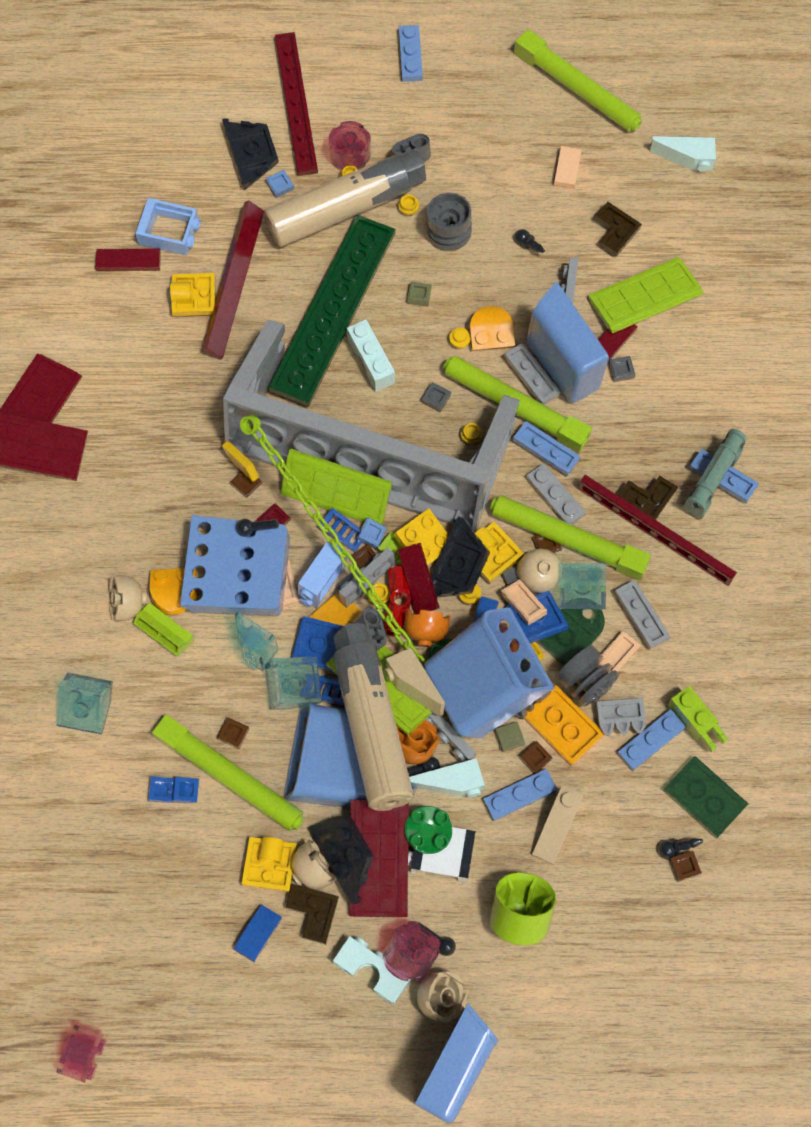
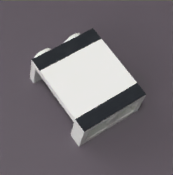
M452 827V838L448 846L442 851L435 854H423L415 849L414 852L409 851L408 866H411V873L415 874L416 871L446 875L457 877L458 881L467 883L476 831Z

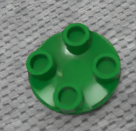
M434 806L417 808L409 815L406 821V838L409 844L420 853L435 854L442 851L448 846L452 838V824L448 813Z

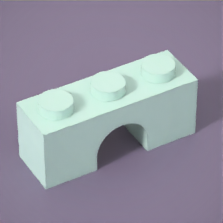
M367 320L348 327L347 340L356 357H361L366 369V375L375 392L395 384V371Z
M349 936L334 958L333 964L353 978L363 967H373L376 969L380 979L373 989L374 993L394 1006L411 981V978L408 977L409 972L399 965H396V967L390 965L387 962L389 958L381 952L376 951V953H373L367 949L369 944L361 938L356 937L354 940Z

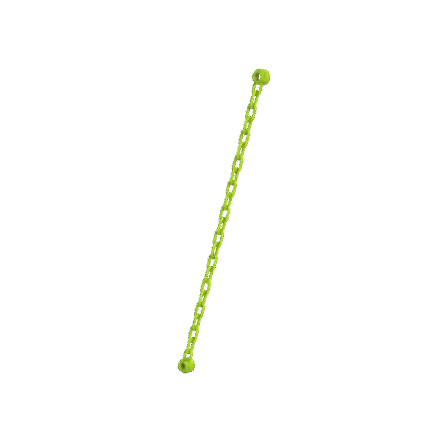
M254 415L243 417L240 421L242 432L247 435L252 434L256 441L264 448L273 465L281 472L290 489L303 503L309 516L317 523L326 540L339 554L345 567L351 571L358 581V585L375 605L382 619L387 622L401 646L406 650L411 647L418 660L421 659L423 664H425L426 660L418 653L409 636L393 618L392 612L382 602L370 581L357 567L356 561L346 551L334 530L321 516L315 503L309 499L298 479L290 472L281 455L268 441L266 434L260 427V419ZM258 430L262 434L260 438L256 435ZM276 454L281 462L276 463L272 456ZM294 480L298 487L294 488L290 481ZM312 505L317 513L312 514L308 507ZM330 531L334 538L331 540L326 532ZM347 556H348V558L351 560V562L353 563V564H350V566L348 565V563H347V562L345 561V559H344V558H346ZM366 582L371 590L367 592L362 583ZM373 595L375 596V598L377 599V601H378L379 603H377V602L374 600V598L372 597ZM383 607L385 608V610H386L387 613L389 614V615L386 616V617L384 616V614H383V613L381 612V610H380V609H382ZM401 633L407 640L405 641V643H403L401 638L398 636L401 635Z

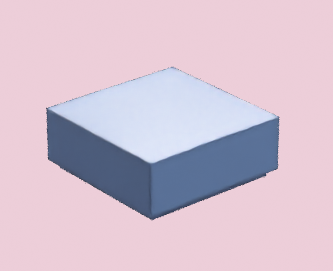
M285 170L266 178V183L276 198L294 189V185Z
M367 517L357 539L376 549L379 547L387 528Z

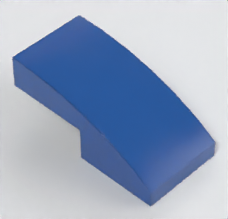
M151 776L148 801L197 803L199 779L175 777L174 779Z
M261 905L235 945L234 951L255 962L267 945L268 939L280 924L282 917Z

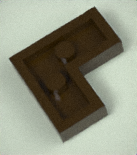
M608 201L595 215V221L609 229V232L600 241L599 246L615 257L620 254L642 226L640 222Z
M659 475L647 492L628 480L618 496L657 520L676 493L678 486Z
M292 884L286 909L308 915L302 936L303 939L324 945L327 944L339 896Z

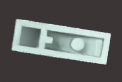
M652 137L650 152L690 170H699L701 172L713 171L716 161L715 138Z
M477 758L409 777L411 786L417 789L459 797L466 795L467 798L476 797L481 794L480 791H484L485 787Z

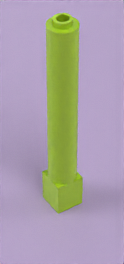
M527 29L515 41L514 54L531 67L537 65L628 132L636 131L642 123V115L546 47L547 42L530 29Z
M456 355L453 358L449 357L443 366L445 375L497 404H500L503 395L520 400L516 415L556 436L559 443L579 454L591 436L592 427L571 415L568 418Z
M500 495L499 498L494 497L491 503L490 510L493 511V516L616 568V572L637 581H641L650 561L651 554L628 544L625 547L503 495Z
M166 714L152 731L156 740L176 754L182 755L288 831L298 830L304 822L305 818L302 817L304 813L302 810L189 732V729Z

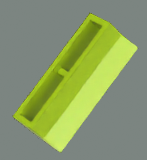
M148 603L143 610L137 613L133 623L177 657L186 651L195 640L191 633L151 603Z

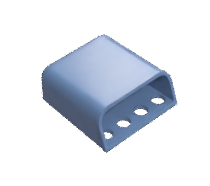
M556 281L539 301L531 315L526 345L537 357L566 399L571 403H576L600 389L609 356Z
M192 515L180 606L193 613L279 616L283 610L290 548V535L286 526L279 524L278 528L253 531L250 536L242 537L236 532V524L239 520ZM203 525L208 534H200L198 532L199 526ZM199 545L207 546L205 556H198L196 554V548ZM197 567H203L205 569L204 577L195 578L193 570ZM194 589L202 590L201 599L198 601L190 598V593Z
M511 608L486 611L424 664L426 673L445 702L444 709L457 733L463 737H484L554 689L552 682ZM502 620H507L509 628L506 632L502 633L499 629V624ZM514 639L519 641V649L516 652L510 650V643ZM523 659L530 661V668L526 672H523L520 668ZM538 678L541 681V687L531 688L532 681Z
M306 703L299 708L283 798L287 801L351 809V799H367L346 710L313 703Z
M469 1004L464 1009L415 1102L416 1106L446 1123H452L456 1119L492 1050L498 1043L497 1037Z

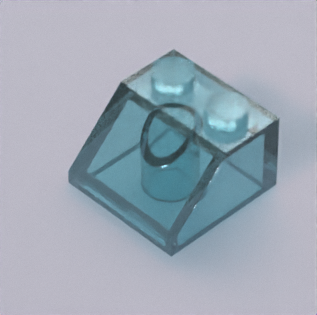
M560 563L559 609H606V563Z
M237 612L235 620L242 657L245 660L244 663L252 670L259 669L263 672L278 652L276 636Z
M317 657L272 658L265 664L269 710L295 709L302 707L306 703L319 704L322 702Z
M67 673L59 685L56 726L102 735L111 704L113 681Z

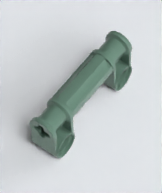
M730 429L725 439L722 440L715 455L696 483L694 490L691 491L682 507L684 510L701 519L704 517L712 503L711 500L730 466L734 467L743 452L747 437L737 429Z

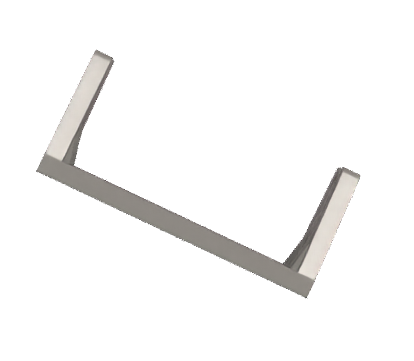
M268 319L223 398L225 442L230 441L247 457L273 465L268 454L254 436L243 433L240 428V421L243 417L254 415L260 419L261 429L266 434L273 448L281 455L285 465L289 450L294 449L391 481L393 483L388 501L389 504L419 514L430 508L437 520L452 525L455 524L457 517L460 516L476 532L516 422L514 417L520 400L503 395L482 446L468 463L266 397L285 350V342L281 340L285 333V324ZM258 430L256 435L260 438L262 434ZM276 454L272 456L276 463L281 462Z

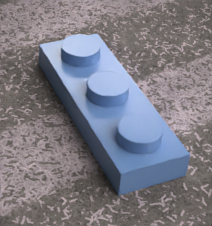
M419 25L399 26L402 82L423 81Z
M525 421L513 437L515 443L566 476L570 474L581 457L527 421Z
M701 449L689 469L702 476L713 455ZM730 466L718 487L742 502L747 503L759 483Z
M670 709L618 751L617 754L633 772L680 734L686 726Z
M545 769L484 798L483 802L493 821H496L557 792L558 789L548 770Z

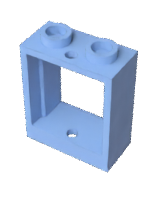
M148 198L136 231L138 245L160 248V250L187 256L189 248H193L195 230L198 231L201 224V218H198L197 209ZM157 215L189 222L183 241L152 235L151 232Z
M328 541L298 583L299 601L307 607L313 606L317 609L345 568L339 554Z

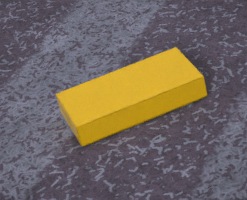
M230 441L222 445L228 459L252 482L259 478L253 463Z

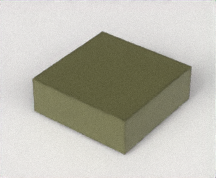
M411 282L407 304L428 307L432 285Z
M518 721L495 729L503 752L525 745Z

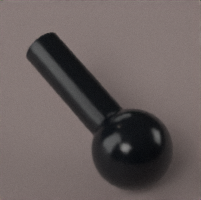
M241 519L236 524V532L242 537H248L253 531L278 528L279 522L278 519L257 522Z
M420 922L416 924L414 931L435 944L437 951L441 955L450 956L455 952L456 943L451 937H441Z

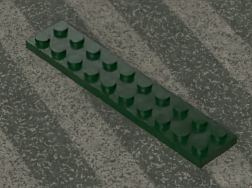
M358 214L356 215L269 386L270 392L308 407L310 406L347 332V328L350 326L396 234L395 228Z

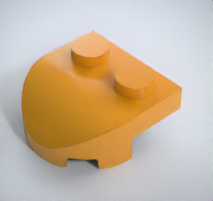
M486 306L474 313L469 323L472 351L515 347L513 321L507 311L496 306Z
M185 568L154 569L150 571L152 604L161 609V612L164 614L177 615L185 612V608L180 606ZM196 568L193 570V576L195 578H197ZM196 589L190 593V598L194 601L197 600Z

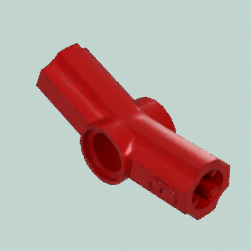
M395 566L388 569L390 590L388 608L392 612L393 618L402 628L405 611L410 610L411 596L403 567ZM403 598L406 600V603L398 605L395 603V600ZM383 621L385 634L395 637L387 622Z

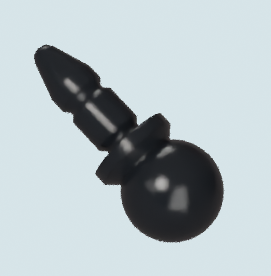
M520 229L514 234V241L517 245L523 246L525 249L531 248L539 253L545 252L542 245L536 242L535 237L527 230Z
M432 756L424 763L407 768L409 777L440 769V762Z
M691 838L690 840L680 841V843L677 839H674L673 842L664 840L658 846V853L662 858L670 859L676 854L681 855V850L684 851L699 846L703 843V839Z

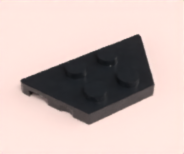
M224 118L222 123L243 188L247 189L279 163L278 156L267 124H253L249 121L235 123L229 122V119Z
M460 516L457 517L431 574L437 597L472 594L490 555L489 549Z
M351 817L310 827L311 835L351 905L358 904L361 900V897L358 896L361 885L366 884L368 869L371 867L374 855Z

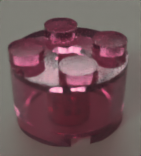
M345 121L340 123V126L337 128L334 127L329 134V149L333 165L340 169L346 166H355L359 170L368 163L371 157V136L361 123Z
M409 921L407 924L399 926L383 952V957L385 956L386 959L385 966L392 975L400 980L416 979L415 982L421 981L427 976L438 957L440 940L421 927L419 923Z
M75 1024L73 1029L77 1030L75 1035L69 1036L59 1063L64 1064L63 1068H57L56 1073L85 1083L87 1079H93L98 1067L97 1064H94L97 1054L102 1055L107 1040L103 1039L104 1034Z

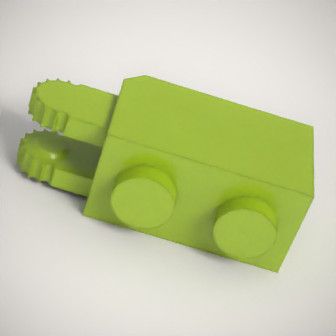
M690 685L671 698L668 708L685 724V729L694 740H700L710 752H714L717 748L707 735L708 733L712 732L718 741L723 744L728 741L725 733L718 726L719 721Z

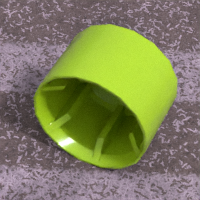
M516 872L500 879L495 889L490 912V925L495 934L515 945L528 946L543 940L550 929L556 904L554 889L543 878L531 873Z

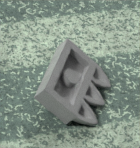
M643 698L596 702L598 726H600L606 736H610L614 725L623 735L628 732L630 724L639 734L643 732L646 725Z

